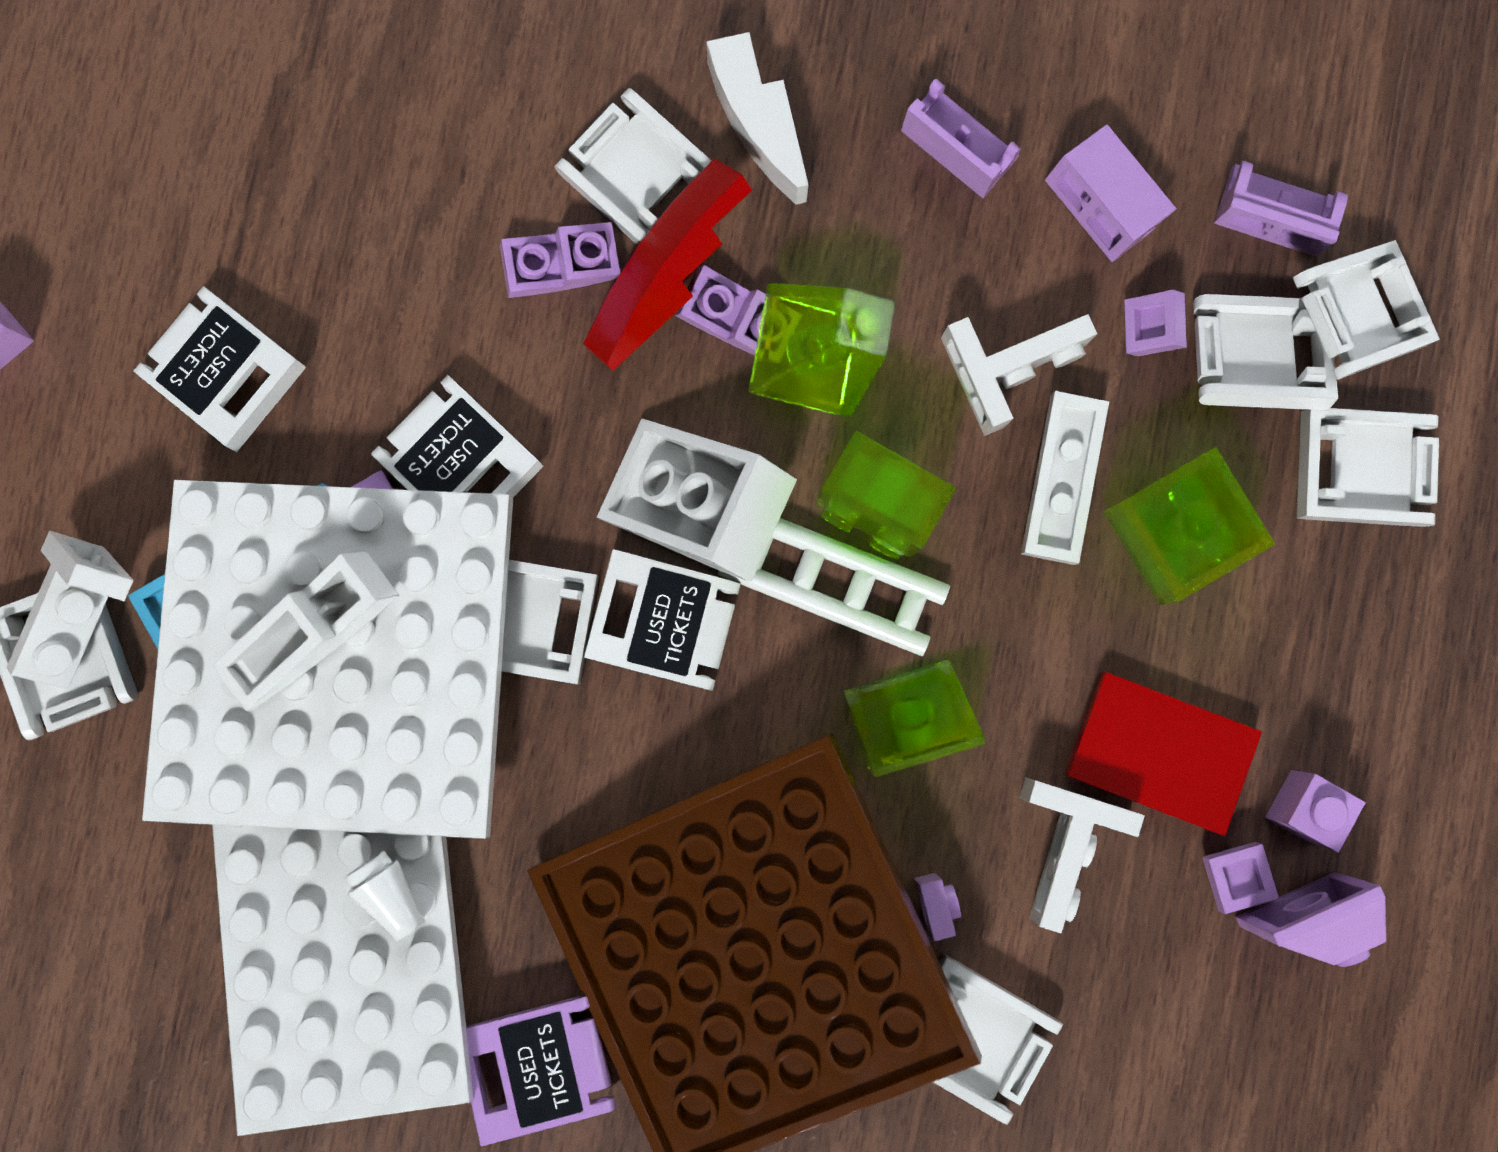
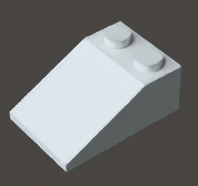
M641 419L597 518L707 566L752 582L797 479L759 454Z

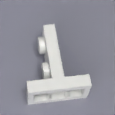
M1089 314L986 357L970 319L967 317L948 325L941 340L984 436L1004 428L1013 419L998 383L1002 382L1005 389H1010L1035 377L1036 374L1033 370L1035 367L1052 361L1055 368H1059L1086 355L1083 347L1097 335V332Z
M49 530L41 552L51 565L6 668L11 676L68 689L107 598L111 597L125 601L134 580L104 547Z
M1025 777L1019 799L1061 812L1029 919L1039 927L1062 933L1065 921L1071 922L1079 907L1081 892L1080 889L1075 887L1081 867L1087 868L1090 865L1096 850L1097 836L1091 834L1094 823L1138 837L1145 815Z

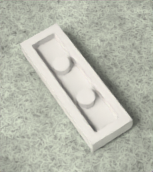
M1054 391L1051 394L1021 555L1071 565L1079 564L1109 401Z

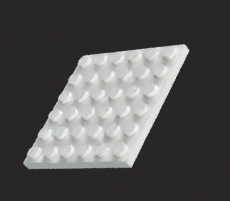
M174 480L142 821L490 838L513 498L509 494ZM365 550L399 596L374 619L313 668L255 709L246 712L212 665L288 593L302 591L340 554Z

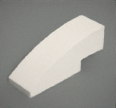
M749 32L707 41L708 67L717 96L733 130L750 157L771 182L795 204L805 203L807 201L809 184L784 80L766 84L761 83Z
M365 550L340 554L302 591L288 593L212 666L246 712L253 710L340 647L392 603L399 594Z

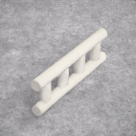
M782 518L778 521L752 582L720 570L718 572L720 577L740 583L743 586L920 656L924 655L930 641L929 635L915 630L926 600L943 605L950 589L949 584ZM773 539L804 551L792 581L761 569ZM824 559L855 571L844 601L813 590ZM875 579L906 591L895 622L864 610Z

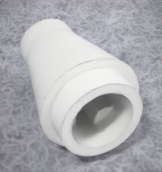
M385 851L380 852L344 878L352 889L348 895L391 934L395 942L403 939L425 922L417 908L398 859L391 861Z

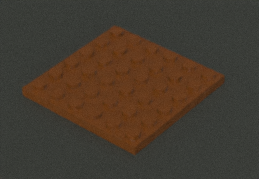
M832 732L527 870L583 997L587 996L591 1015L653 1152H754L981 1063L982 1054Z

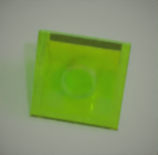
M949 659L844 691L868 773L873 777H879L985 744L983 732Z

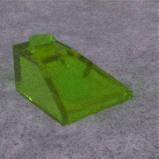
M781 283L768 284L748 393L846 418L851 417L886 357L895 302L842 287Z

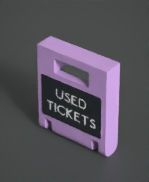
M581 995L466 1026L474 1096L471 1105L480 1146L605 1114L617 1108L614 1095L594 1100L590 1099L589 1093L608 1088L612 1082L600 1032L594 1018L590 1017L572 1022L570 1013L581 1012L590 1007L587 996L583 997ZM495 1051L507 1103L490 1109L478 1055Z

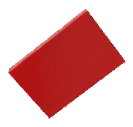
M1101 672L1064 775L1225 836L1262 731L1108 672Z

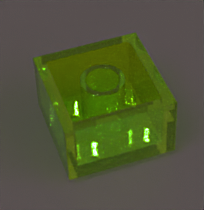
M855 430L821 489L816 505L824 509L821 515L824 520L845 532H850L852 527L855 526L872 536L869 542L870 546L886 556L898 560L900 555L911 558L923 549L957 488Z
M1217 447L1192 458L1103 511L1159 605L1183 600L1275 545L1274 540Z

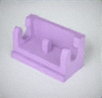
M934 79L923 100L920 101L917 98L907 109L901 131L981 198H984L1018 159L1021 148L1013 141L1007 146L943 93L945 85L939 80Z
M1108 124L1065 154L1045 179L1046 183L1112 263L1156 229L1155 226L1177 209Z
M1243 160L1240 165L1235 164L1231 168L1214 224L1315 257L1337 242L1340 232L1338 230L1346 208L1348 194L1336 191L1334 196L1330 194L1324 196L1252 172L1253 164Z

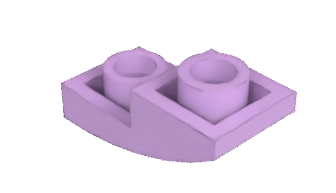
M612 222L563 226L557 228L556 234L501 239L500 242L508 298L589 286L617 279L620 275Z
M705 265L698 267L688 287L693 297L675 313V316L743 351L773 364H781L803 315L758 289L749 291Z

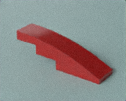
M714 158L673 200L635 249L608 292L583 343L595 357L612 371L693 297L682 281L722 245L712 227L752 191L740 172Z

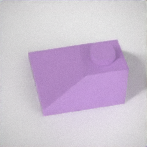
M1332 872L1280 896L1279 899L1266 902L1235 916L1241 928L1278 946L1332 965H1338L1339 967L1352 966L1366 960L1371 955L1370 949L1386 942V904L1381 886L1338 872Z

